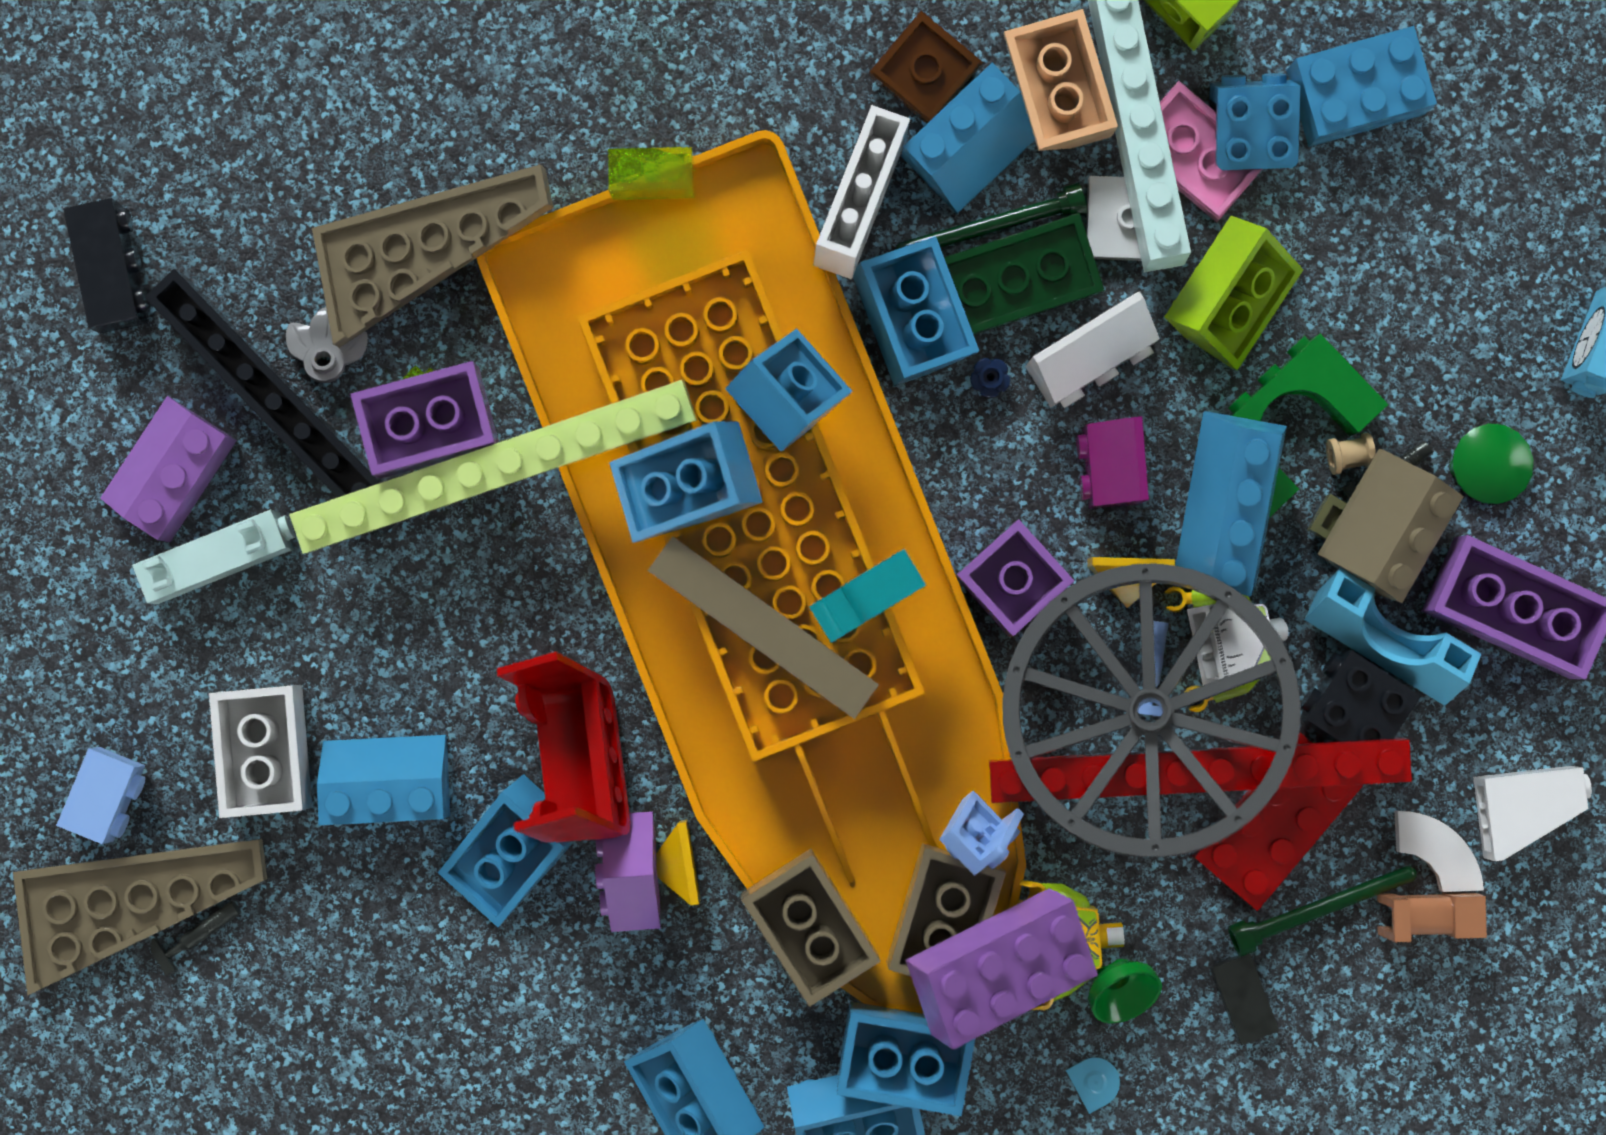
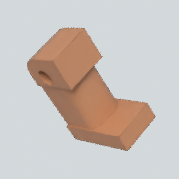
M1442 892V894L1431 895L1382 893L1377 895V902L1392 908V926H1378V935L1393 942H1412L1411 935L1446 934L1453 938H1487L1486 896L1469 892Z

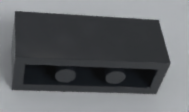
M112 198L63 208L88 328L102 334L147 324L146 311H150V303L144 298L147 295V291L144 287H140L137 272L142 271V264L137 249L131 247L129 232H133V221L129 210L123 208V205Z

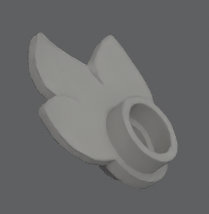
M326 307L320 309L314 315L310 326L300 323H289L286 330V343L290 354L297 360L302 361L307 375L319 383H330L337 380L342 375L345 365L358 361L367 348L368 335L366 331L340 348L333 345ZM323 357L331 358L328 365H317L319 359Z

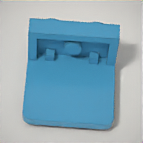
M1281 73L1262 74V81L1246 82V75L1221 76V82L1210 83V100L1217 104L1216 165L1221 170L1293 168L1297 165L1300 120L1299 84L1287 80V74Z

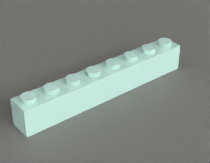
M1088 0L1103 77L1118 124L1115 135L1144 273L1183 266L1191 254L1139 1Z

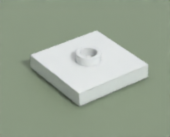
M1088 177L1086 235L1094 259L1142 261L1124 177Z

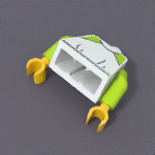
M1179 587L1168 588L1165 594L1175 592L1179 593L1183 598L1179 606L1165 607L1168 611L1180 612L1186 605L1193 604L1194 608L1187 609L1192 636H1194L1216 603V600L1194 590L1192 592H1184ZM1243 595L1251 602L1247 595ZM1254 604L1273 625L1282 641H1286L1289 632L1285 620L1282 618L1269 619L1267 607L1264 604ZM1230 609L1226 610L1197 654L1203 685L1270 660L1267 651L1258 637ZM1260 679L1207 698L1199 705L1189 707V710L1201 712L1208 705V701L1215 700L1218 703L1247 694ZM1190 686L1184 691V693L1195 688H1198L1200 686Z

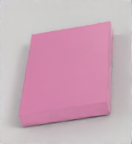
M1178 81L1160 102L1177 187L1183 195L1215 222H1218L1262 169L1221 170L1217 167L1216 112Z

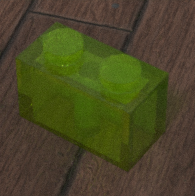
M692 147L608 149L609 192L612 200L695 198Z

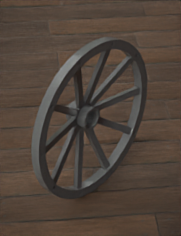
M1134 564L1105 570L1077 582L1051 600L1037 614L1016 646L1008 667L1002 700L1003 726L1010 757L1021 781L1039 807L1054 822L1086 843L1106 851L1143 858L1171 857L1202 850L1233 835L1253 820L1276 793L1289 769L1299 736L1301 717L1298 682L1291 658L1282 639L1264 614L1245 596L1222 581L1196 570L1166 564ZM1152 583L1188 588L1216 600V603L1159 689H1156ZM1139 584L1142 690L1076 605L1106 590L1125 585ZM1227 609L1233 611L1249 626L1269 655V661L1172 698L1169 697ZM1067 614L1129 695L1130 699L1028 667L1041 640L1063 615ZM1273 673L1277 675L1282 698L1280 739L1174 712ZM1024 680L1126 712V714L1025 746L1020 722V701ZM1152 702L1159 705L1163 712L1160 719L1155 722L1143 721L1138 715V710L1143 704ZM1131 726L1130 731L1072 812L1065 808L1050 793L1030 761L1031 758ZM1170 726L1275 752L1276 754L1262 782L1253 794L1237 808ZM1142 735L1145 736L1148 839L1131 838L1110 833L1083 820ZM1158 735L1163 738L1226 815L1224 819L1191 834L1161 839Z

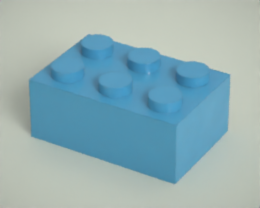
M1414 26L1296 58L1286 70L1289 80L1300 85V120L1308 147L1425 115L1437 104Z

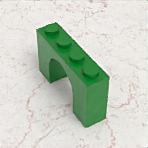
M1319 333L1310 340L1305 335L1286 352L1291 358L1281 368L1273 364L1257 379L1262 386L1251 396L1245 391L1228 409L1232 412L1230 416L1261 421L1263 413L1274 399L1284 395H1300L1319 404L1349 436L1359 433L1389 404ZM1280 468L1278 470L1269 517L1299 490Z

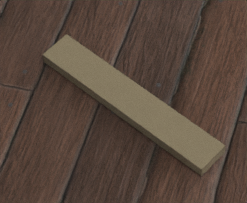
M673 536L648 569L650 573L853 719L856 718L879 686L878 683Z

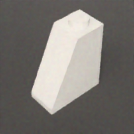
M1564 766L1473 777L1483 858L1492 861H1503L1588 809L1587 799L1591 797L1592 789L1590 779L1587 774H1584L1583 767Z

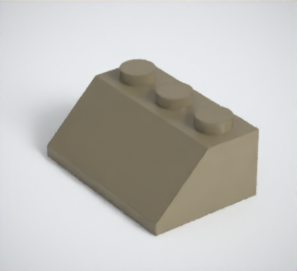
M1378 449L1317 555L1335 568L1339 569L1341 567L1375 588L1376 595L1402 603L1464 496L1437 476L1385 450Z

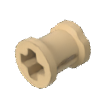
M1369 433L1361 434L1358 439L1338 442L1333 438L1328 439L1326 442L1327 461L1333 475L1341 474L1342 469L1360 466L1368 468L1376 455L1375 444Z

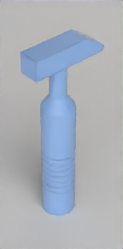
M1153 621L1156 688L1161 680L1169 623ZM1152 702L1143 704L1138 710L1139 714L1161 717L1163 713L1160 706H1154Z

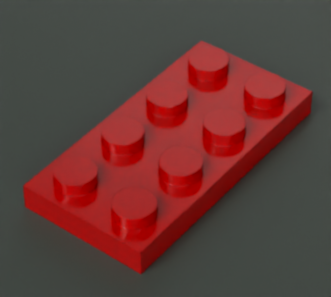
M1299 732L1297 744L1312 743ZM1363 785L1278 789L1268 804L1243 828L1219 843L1196 851L1192 857L1254 910L1258 911ZM1248 790L1235 806L1237 808L1240 807L1255 790Z

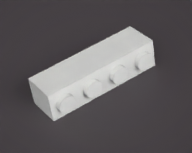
M871 105L817 241L813 266L852 280L905 144L910 118Z

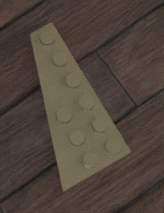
M540 164L313 227V238L333 345L339 348L551 210L553 203L546 169Z
M262 838L13 872L27 996L267 880Z

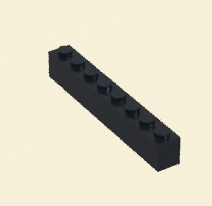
M173 269L144 297L337 498L384 482L382 479L371 474L369 465L187 276ZM395 524L371 531V533L382 537Z

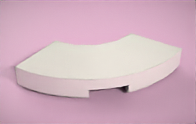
M1394 810L1396 851L1413 854L1425 861L1436 876L1439 891L1484 890L1481 871L1474 854L1466 842L1453 829L1427 815Z

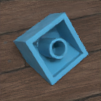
M795 329L752 359L725 388L781 452L808 432L852 392L848 385L798 329Z

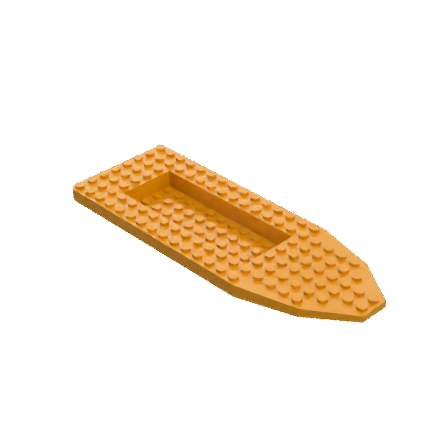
M762 130L540 216L477 257V263L542 428L684 380L697 421L559 467L558 469L691 807L700 825L746 889L804 852L812 849L875 947L881 962L840 988L863 1004L924 1014L911 976L889 970L886 961L921 844L924 843L947 850L939 839L961 800L973 790L1001 819H1004L1015 809L1019 808L1018 802L991 803L989 760L1011 759L1003 726V692L835 273L813 266L816 244L820 234L784 143L775 133ZM795 329H798L848 385L852 392L808 432L781 452L725 388L752 359ZM714 421L739 422L763 502L720 518L633 543L609 462ZM673 536L878 683L879 686L856 718L853 719L650 573L648 569ZM905 549L926 586L831 643L809 606ZM1021 821L1017 827L1020 830L1019 835L1007 846L1010 852L1005 860L998 865L1002 867L1006 874L993 916L1017 905L1020 898L1022 886L1019 884L1024 879L1026 870Z

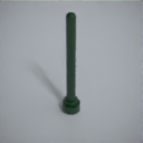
M1078 182L1062 187L1063 191L1056 193V198L898 243L895 250L936 236L941 248L1059 213L1062 217L1080 213V216L1087 214L1085 197Z
M1405 866L1257 924L1254 921L1248 923L1244 920L1228 926L1231 942L1240 957L1257 950L1256 946L1261 945L1262 940L1410 883L1416 879L1417 872L1413 867Z

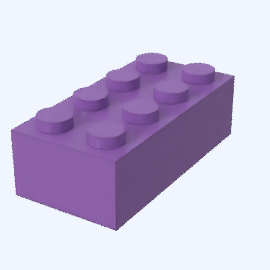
M1469 535L1454 537L1421 611L1568 679L1586 680L1606 635L1605 597Z
M1050 888L906 960L931 1035L953 1050L1098 975L1074 900Z

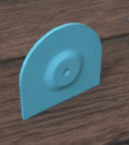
M1097 1057L1088 1058L1066 1070L1089 1114L1110 1103L1119 1091V1074L1116 1068L1105 1059Z

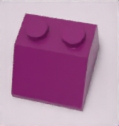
M1142 416L1085 425L1082 428L1083 434L1077 435L1076 445L1078 459H1085L1086 475H1080V494L1082 500H1088L1089 509L1132 506L1149 500Z

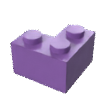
M653 811L629 813L630 831L627 835L596 840L597 857H603L602 864H595L597 889H604V891H600L601 916H609L611 932L661 928L660 891L657 877L656 833Z

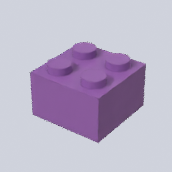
M1019 519L956 574L959 583L1008 637H1013L1051 600L1074 582V579Z

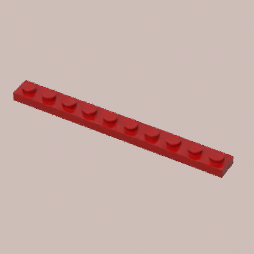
M1404 738L1296 744L1289 769L1278 789L1412 782L1410 740ZM1252 746L1190 749V752L1223 791L1256 790L1268 772L1276 754L1275 752ZM1172 750L1158 751L1160 795L1206 792ZM1145 752L1130 753L1098 798L1147 795ZM1112 754L1031 758L1030 761L1043 784L1057 800L1081 799ZM1012 759L989 760L991 803L1035 801L1021 781Z

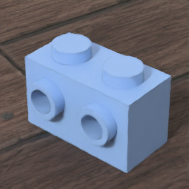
M102 747L88 748L56 826L100 844L114 842L115 838H120L129 822L130 816L125 813L131 799L136 800L143 789L145 777L141 775L145 765Z

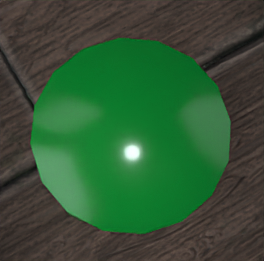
M1488 423L1471 429L1460 439L1453 453L1449 469L1451 475L1456 478L1457 484L1467 496L1481 503L1497 505L1513 500L1526 489L1533 474L1534 459L1529 444L1519 432L1506 425Z

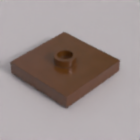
M920 11L869 71V76L927 124L961 92L982 67L983 61L924 12Z

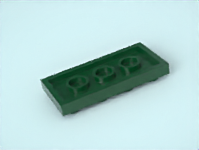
M1080 213L944 257L973 335L1077 302L1105 291Z

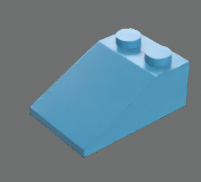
M714 421L609 462L633 543L720 518L763 502L740 424L737 421Z
M524 774L501 792L438 871L440 876L497 927L508 918L574 842L545 843L514 830V822L529 819V814L532 812L534 804L545 800V793Z

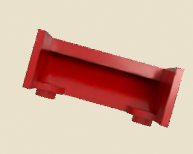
M557 651L497 668L498 677L518 687L515 703L519 714L526 717L529 722L537 725L545 800L534 804L533 810L529 814V819L514 822V830L545 843L611 839L627 835L630 831L628 798L615 698L607 679Z

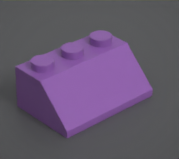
M167 396L100 499L124 519L160 541L171 542L237 440Z

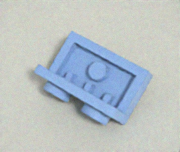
M973 790L961 800L939 840L945 845L949 854L959 859L975 876L986 866L994 869L1005 860L1010 852L1007 846L1020 833L1017 827L1024 813L1017 808L1004 819H1001Z

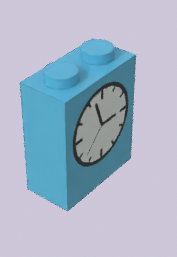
M1606 287L1597 290L1561 378V381L1572 385L1571 390L1589 398H1595L1596 395L1599 396L1606 393Z

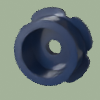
M983 358L974 365L975 371L970 375L972 387L987 398L996 397L999 392L1006 391L1011 380L1007 374V365L1000 359L990 360L989 358ZM988 374L994 375L993 381L987 380Z

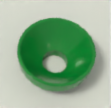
M1117 959L1098 970V975L1095 976L1088 994V1002L1097 1020L1108 1024L1125 1022L1144 1013L1156 1002L1161 994L1162 982L1157 973L1148 964L1127 959Z

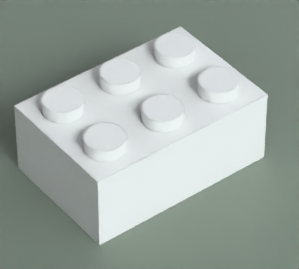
M302 685L209 693L219 818L301 811L312 808Z

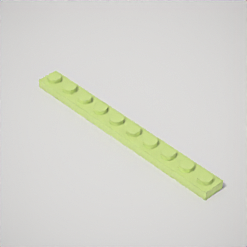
M680 380L289 515L302 553L305 554L697 421L685 382Z

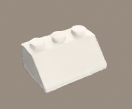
M1138 291L1034 355L1025 367L1049 406L1053 407L1060 402L1066 408L1084 397L1085 394L1081 389L1093 381L1100 387L1118 376L1119 372L1116 367L1127 360H1130L1134 366L1152 355L1154 351L1150 346L1155 344L1160 338L1144 297Z

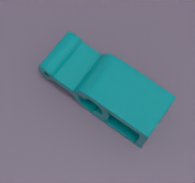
M903 549L815 602L809 608L832 643L926 586L907 552Z

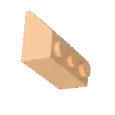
M1083 9L1004 31L1003 34L1038 151L1071 149L1112 137L1118 128V124Z

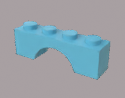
M1340 567L1317 591L1304 619L1305 621L1444 706L1470 684L1481 653L1447 632L1425 636L1409 633L1394 626L1377 609L1374 599L1375 588Z

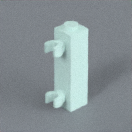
M270 509L132 566L146 602L160 604L294 550L291 539L295 538V533L286 515L281 517L278 511Z

